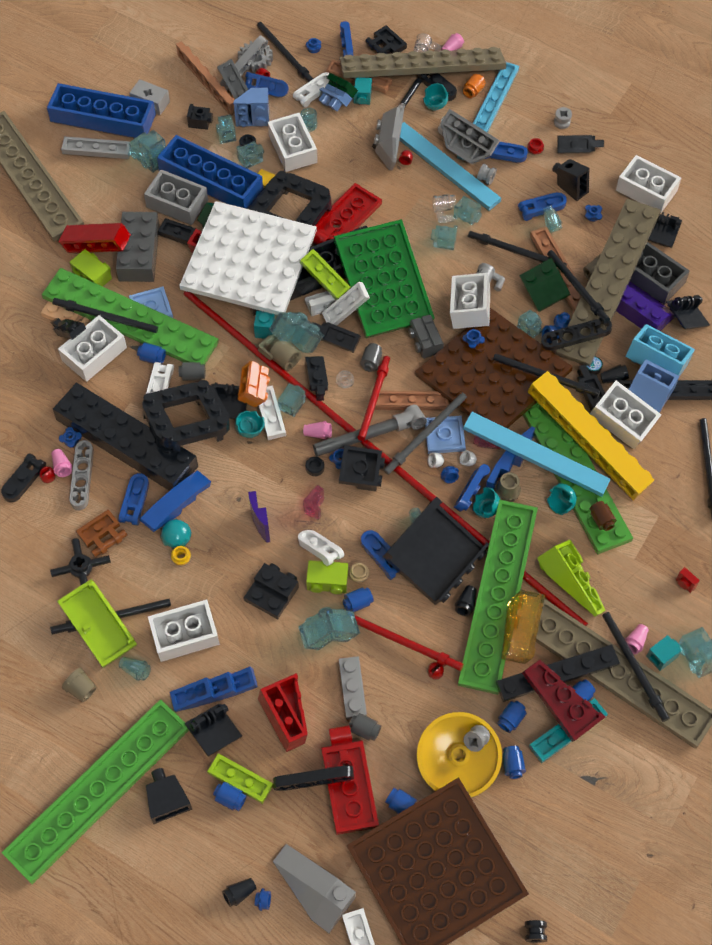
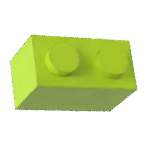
M86 249L69 262L72 273L100 286H104L112 279L109 265L105 262L102 263L94 253H89Z
M309 560L306 582L307 590L314 593H321L322 591L331 592L332 594L347 593L348 563L333 562L331 565L326 566L323 561Z

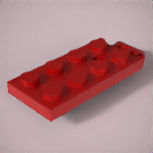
M354 183L332 205L331 211H326L315 225L317 231L312 243L318 245L333 239L334 236L358 229L382 205V199Z
M350 725L330 728L331 746L321 747L325 769L349 765L353 767L354 771L353 780L328 784L336 835L376 828L379 826L363 740L352 742Z

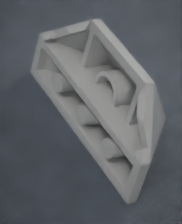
M404 103L383 113L381 120L378 119L376 125L378 134H375L373 143L376 145L375 152L391 171L397 160L405 108Z
M451 109L448 110L440 123L443 129L446 148L470 164L491 156L500 140Z

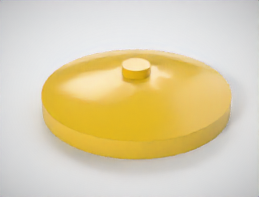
M452 712L436 718L425 728L417 746V763L422 777L433 790L437 791L459 777L470 797H474L488 789L497 778L502 763V748L497 734L486 721L470 713ZM475 725H482L489 731L490 740L480 751H471L464 744V736Z

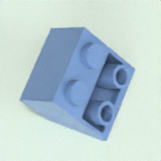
M250 88L234 100L236 127L268 126V88Z
M645 359L629 390L660 413L675 389L679 376Z

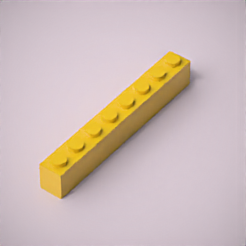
M547 371L531 384L527 392L632 500H635L653 483L654 479L650 472L641 467L637 459L631 456L624 446L617 442L611 436V433L598 423L596 417L587 412L584 405L578 402L571 395V392L558 382L554 375Z

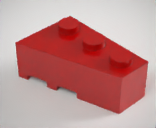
M295 673L260 689L258 701L286 752L305 744L308 735L301 702V692L299 691L298 675Z

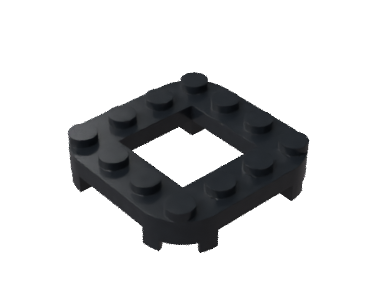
M279 171L249 207V210L281 217L269 211L283 194L287 195L290 192L310 200L295 221L315 226L326 211H331L332 200L330 191L325 186L292 173Z
M206 380L147 393L143 397V418L147 420L156 438V445L159 448L165 447L173 449V452H181L180 446L213 437L219 442L224 439V435L230 430L229 414L215 389ZM196 401L198 406L201 405L207 420L175 428L164 408Z

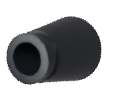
M619 364L600 373L602 383L605 384L629 379L626 365L621 366Z
M467 585L455 602V611L458 614L469 616L474 611L477 592L475 587Z
M249 878L226 886L222 894L229 907L237 906L257 888L253 879Z

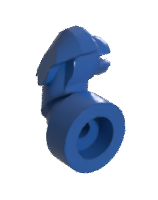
M566 312L556 315L554 326H544L542 336L547 332L568 327L571 320L570 315ZM548 338V339H547V342H548L549 344H552L551 339Z

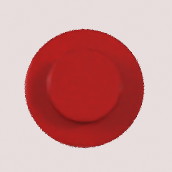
M539 138L531 139L527 145L528 151L532 154L542 153L544 150L543 141Z

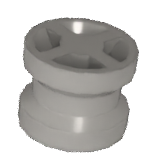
M565 107L556 110L554 125L557 128L566 129L570 126L571 110Z
M483 164L478 172L477 179L479 181L484 180L486 184L491 185L497 169L488 168L486 164Z
M475 725L464 736L465 746L474 752L480 751L490 740L489 731L482 725Z

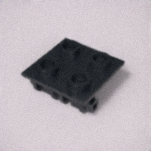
M662 212L648 241L672 248L682 220L679 219L680 217L672 215L669 217V214L665 216L664 212Z
M701 296L676 297L674 300L666 301L671 312L674 313L685 330L710 326L698 308L703 301Z
M217 382L211 384L228 412L230 419H236L239 413L246 411L247 403L238 400L239 386H234V384L223 385Z
M217 704L184 723L208 757L242 737V734L226 714L229 711L226 704Z

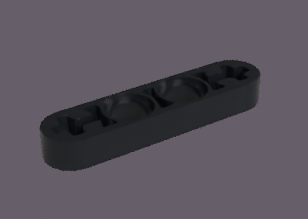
M599 318L547 332L542 336L541 344L544 349L553 351L605 337L611 333L612 323L609 321L605 324ZM601 324L607 326L606 330L601 328ZM583 328H588L591 333L583 336L580 331ZM565 333H571L573 338L566 341L562 336ZM548 338H550L552 341L551 345H549V343L547 342Z
M338 766L277 776L273 778V788L275 791H287L350 781L354 779V771L352 766Z

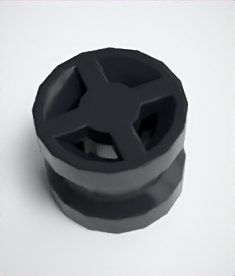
M529 920L524 922V927L527 929V934L525 935L526 942H547V935L545 934L546 921Z

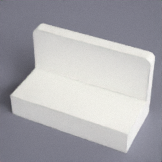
M328 291L305 298V303L311 317L322 314L323 311L336 301Z

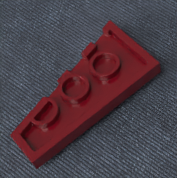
M538 660L522 672L572 742L606 717L601 712L595 710L590 702L580 697L575 692V689L565 684L560 679L561 677L541 660Z

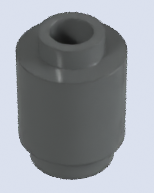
M374 343L368 344L365 348L360 362L365 371L372 372L378 369L382 357V348Z
M182 362V366H179V377H182L183 381H200L205 379V364H201V362Z
M361 713L357 716L353 715L349 723L352 733L368 741L370 739L375 741L381 730V725L377 724L378 721Z

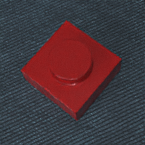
M685 567L676 578L679 586L690 593L696 589L700 581Z

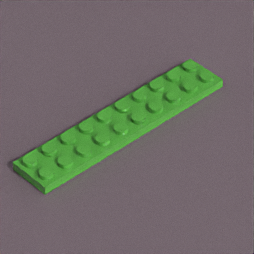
M63 268L58 270L42 293L43 299L53 302L54 298L65 301L72 300L83 306L158 326L156 334L106 320L124 336L142 344L149 343L161 346L162 349L166 350V355L182 362H201V364H206L219 343V339ZM74 311V313L91 321L96 318L92 315Z
M538 402L523 414L529 428L535 427L534 437L538 444L596 471L585 450ZM554 474L559 483L567 484L575 491L577 501L573 510L597 555L632 542L633 536L607 489L601 497ZM603 501L605 504H608L617 520L615 527L609 531L599 530L590 515V507L596 502Z
M499 500L458 686L499 694L496 681L502 679L538 507Z
M160 699L27 827L2 854L33 884L189 731L184 724L185 722Z

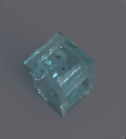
M232 116L218 117L219 124H216L220 144L236 141Z
M253 141L242 147H236L237 158L245 168L263 162L264 149L261 144L257 145Z
M463 196L454 207L453 218L457 219L459 217L462 221L468 222L471 225L475 222L477 223L482 216L481 205L466 196Z
M436 225V229H432L431 240H434L433 247L454 250L458 226L454 225V228Z
M530 309L519 316L517 327L534 338L542 332V321L537 313L532 312Z

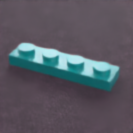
M595 698L590 701L592 707L607 717L608 714ZM557 724L529 744V748L542 764L572 741L562 727Z

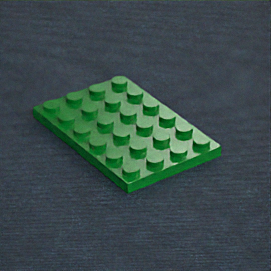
M402 219L334 236L333 239L348 285L352 288L358 282L363 283L370 297L356 309L365 338L410 327L411 320L426 315H431L432 319H435Z

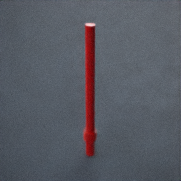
M384 356L381 365L378 366L376 382L358 435V440L364 441L384 378L388 374L389 356Z
M356 615L352 617L351 623L430 657L442 666L448 665L459 671L463 668V663L450 658V655L444 652H436Z

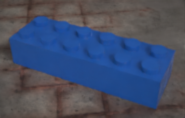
M60 83L57 84L47 106L50 122L146 140L156 116L153 101Z
M175 135L157 157L159 171L164 170L207 187L208 195L229 205L248 209L263 190L261 175L178 135Z

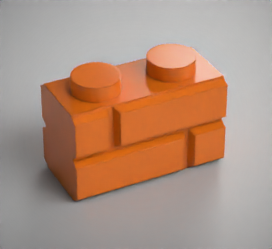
M249 361L242 367L238 393L239 401L257 407L267 400L268 393L266 388L270 381L268 376L269 368L253 361Z

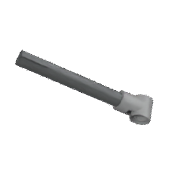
M418 405L408 406L404 412L393 415L392 419L369 426L365 440L394 430L399 432L411 427L415 430L425 426L427 419ZM360 429L315 443L313 450L316 457L344 448V445L350 446L362 442L358 440Z

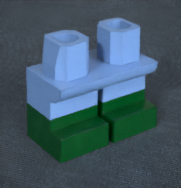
M329 73L327 76L328 84L325 88L319 89L323 92L319 101L338 112L342 105L348 106L358 90L349 81Z

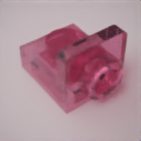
M319 485L303 500L304 512L318 520L321 517L319 506L324 501V489Z

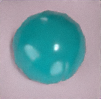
M431 84L425 89V97L423 98L425 106L434 111L444 108L448 102V93L442 84Z
M257 411L241 412L235 419L236 431L246 438L258 436L265 426L264 417H260Z
M559 483L549 490L551 494L547 498V503L556 514L564 515L575 507L577 496L569 485Z
M483 488V493L475 495L473 512L479 518L493 517L496 515L498 503L501 500L499 495L492 488Z
M174 519L168 521L161 531L160 538L163 545L173 549L178 546H186L191 538V528L182 520Z

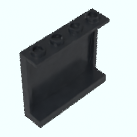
M435 497L382 556L435 605L439 602L444 603L451 596L449 591L453 587L456 589L463 582L461 577L465 573L468 575L474 569L475 565L473 563L477 559L480 561L486 555L487 551L485 549L489 545L488 543L482 545L440 506L442 501L438 497Z

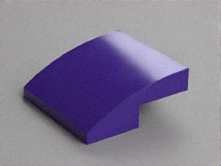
M256 491L248 492L251 515L255 527L265 542H270L266 507L258 508Z

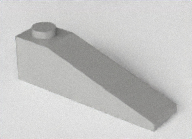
M286 844L273 860V863L310 919L330 934L356 898V892L337 877Z

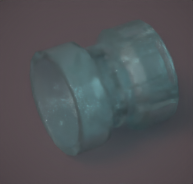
M313 108L303 109L300 115L308 131L312 132L317 128V112Z

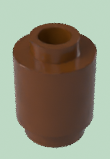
M599 501L590 507V515L599 530L609 531L615 527L617 520L608 504Z

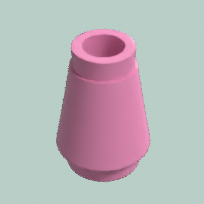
M458 33L452 34L440 51L445 49L450 51L458 50L463 46L464 39Z
M326 421L304 425L303 433L304 436L326 440L332 436V425Z
M61 449L52 451L54 473L59 477L70 475L72 464Z
M638 624L625 638L633 654H638L643 650L649 631L643 624Z

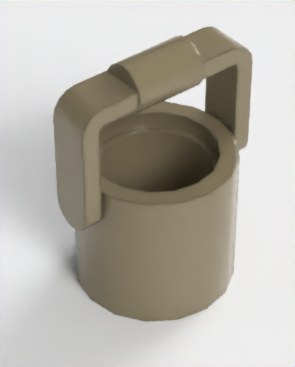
M280 332L269 335L258 346V351L269 360H274L286 371L295 367L301 358V352L292 346L291 341ZM278 338L279 341H277L271 348L270 352H268L264 347H267L269 344L274 342L275 339Z

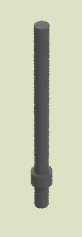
M463 392L460 393L403 451L398 452L393 457V460L383 469L384 472L389 475L398 465L401 466L406 461L405 458L467 396Z

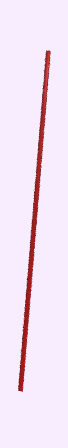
M184 292L185 297L348 433L356 431L355 428L325 403L317 401L316 396L276 362L267 359L258 351V347L191 292ZM369 440L360 442L367 449L380 450ZM382 452L381 457L385 458L384 463L388 465L392 459ZM399 465L393 470L430 502L436 497ZM442 502L440 504L450 516L482 545L490 543L488 539L445 503ZM524 571V581L554 606L583 625H588L578 614Z

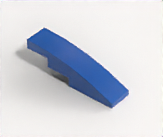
M530 427L522 436L532 440L535 427ZM506 450L493 468L486 482V487L494 490L499 477L501 478L503 474L510 472L513 465L520 467L524 459Z
M197 470L158 500L140 518V521L155 532L168 521L179 516L182 509L194 502L199 493L210 487L211 481Z
M247 667L232 674L227 672L212 679L203 678L171 691L170 696L174 711L178 712L239 695L257 688L258 685L253 668Z

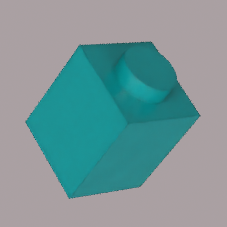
M358 77L355 79L354 87L358 91L354 96V104L370 105L372 78Z
M256 311L254 321L255 338L265 339L269 335L274 334L276 325L275 314Z
M667 635L649 649L646 657L661 671L677 659L682 650L679 643Z

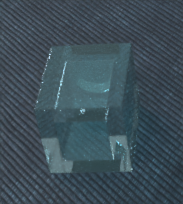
M289 383L278 399L279 409L295 417L306 401L305 391L300 386H294Z

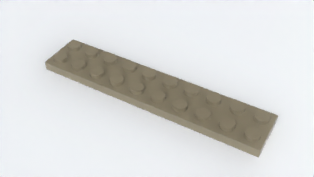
M490 47L489 49L474 48L471 50L458 49L453 51L445 49L435 52L428 50L425 52L411 51L409 53L394 52L393 54L378 53L377 55H345L340 57V66L343 78L502 70L506 69V61L500 48Z
M0 112V165L52 240L60 239L66 225H84L83 220L6 112Z
M626 199L585 288L592 298L602 305L610 321L616 312L661 211L660 209L630 199ZM582 296L568 327L599 319V316L594 315L590 309L591 307ZM601 324V328L606 330L607 326ZM583 328L580 333L583 336H587L591 331L588 328ZM571 333L563 335V339L566 341L573 338ZM604 337L557 349L556 355L591 367Z
M543 599L521 629L522 633L562 660L612 644L545 599ZM612 644L620 664L587 676L697 749L712 726V709L638 661L656 695L661 697L662 705L670 717L669 720L662 722L655 708L652 709L649 704V698L622 650Z

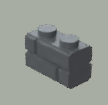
M431 315L410 321V328H408L409 336L411 339L414 338L415 350L421 354L423 359L431 357L443 349V341Z

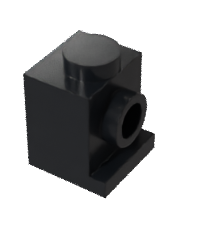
M190 104L187 113L188 128L208 130L209 124L213 122V113L210 112V108L196 107Z

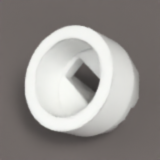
M468 450L462 452L460 456V463L465 466H473L477 461L476 455Z
M432 452L429 454V467L438 468L443 465L444 458L440 453Z

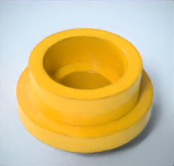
M178 546L172 551L171 559L176 565H185L190 561L191 553L188 548ZM179 555H184L183 558H178Z

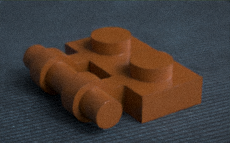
M109 509L76 530L77 535L87 548L93 544L96 545V548L91 551L94 557L108 552L107 549L114 544L118 545L122 542L123 538L128 536L124 529L118 533L115 531V529L120 527V524ZM109 534L111 538L102 543L101 539Z

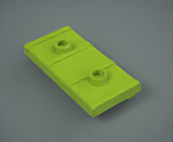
M92 579L57 601L102 668L137 646L130 632Z

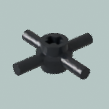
M78 538L71 540L74 556L71 558L69 565L51 569L50 572L52 577L71 573L73 576L78 577L80 585H83L88 581L87 576H89L93 567L111 563L109 555L90 559L88 556L83 555L80 541Z

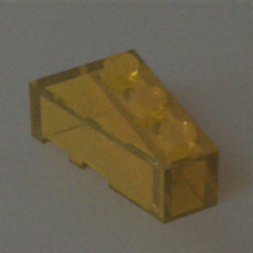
M521 590L508 601L502 659L526 664L534 658L535 642L545 598L544 594Z

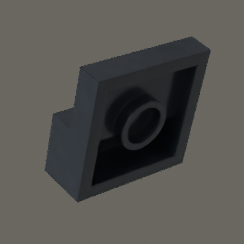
M344 445L339 484L358 486L357 489L376 492L377 487H381L382 475H379V470L384 469L385 458L381 457L382 451Z
M264 563L254 577V583L244 596V601L279 619L299 588L297 577L289 572L287 574L280 572V568L273 563H270V565Z

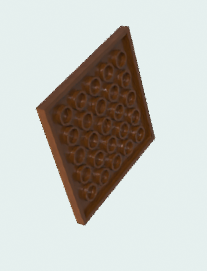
M490 308L489 326L470 327L463 330L443 349L415 371V376L450 402L463 392L467 398L457 408L470 416L471 412H474L508 429L537 403L527 391L539 376L494 361L495 353L562 377H566L572 372L573 366L552 351L544 349L541 343ZM472 329L480 331L481 336L485 338L484 343L478 344L475 348H470L469 344L463 341V336Z
M459 777L346 845L402 945H449L529 895Z

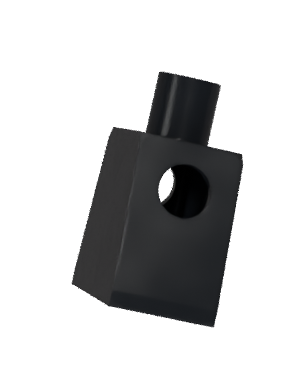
M568 159L563 164L556 163L553 166L552 171L557 174L558 186L574 200L578 201L589 193V167L572 159Z
M158 768L151 772L154 782L146 785L153 824L192 810L190 801L175 775L166 777L163 768Z

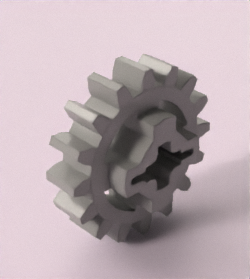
M250 41L249 45L244 43V47H240L238 60L251 46L252 41ZM269 45L265 47L246 71L252 69V72H254L255 69H267V65L271 66L273 53Z

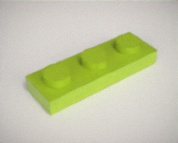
M314 249L300 260V264L335 300H338L351 288Z
M219 753L207 771L209 775L242 790L243 794L261 804L264 803L273 787V783Z

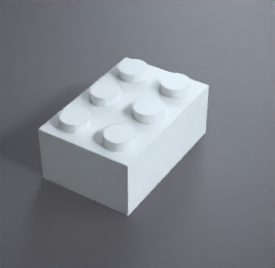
M300 113L268 122L270 140L285 172L317 163V148Z
M636 155L619 176L616 191L639 203L660 209L662 213L678 191L681 177Z
M488 273L452 276L450 316L453 329L489 326L490 283Z
M100 315L85 326L86 329L73 340L69 339L58 348L61 360L86 382L127 348L124 335Z
M618 381L612 384L590 413V415L596 417L599 424L632 449L639 445L661 416L659 412Z
M207 600L148 616L160 662L220 645Z

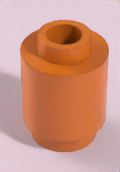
M473 74L463 86V94L468 98L476 97L486 84L484 77L480 74Z

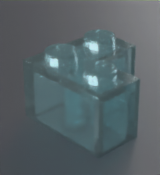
M152 130L148 134L143 132L129 142L130 155L134 159L139 160L145 169L148 168L153 173L159 169L157 157L166 147L163 137Z
M280 312L269 328V331L280 341H291L303 353H313L324 337L319 331L320 328L308 321V317L302 312Z
M330 607L320 609L319 613L307 618L303 624L298 626L305 649L320 650L332 641L348 642L360 634L353 611L331 609Z
M701 627L682 636L678 643L682 650L681 654L689 662L691 671L694 674L696 673L698 678L712 673V639H710L705 629Z

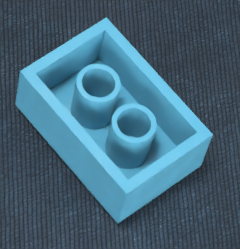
M646 324L633 339L625 357L640 365L646 359L680 377L688 366L695 349Z

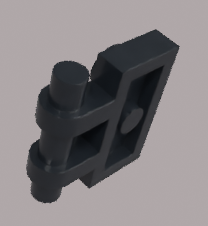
M387 25L374 32L373 40L370 37L365 40L371 50H375L377 54H388L390 52L393 54L394 52H402L407 48V43Z

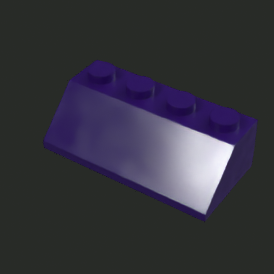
M630 281L616 309L619 314L641 329L647 324L661 331L675 317L669 308Z

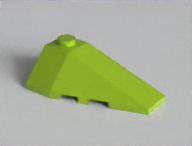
M571 540L558 544L537 557L540 568L593 616L596 617L605 611L596 589L589 584L591 577L588 572H584L581 563H583L582 557Z

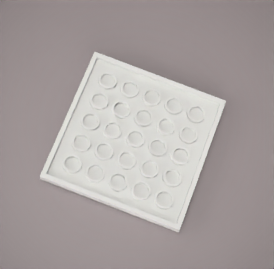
M215 201L179 285L180 290L284 317L303 268L300 260L308 254L317 227Z

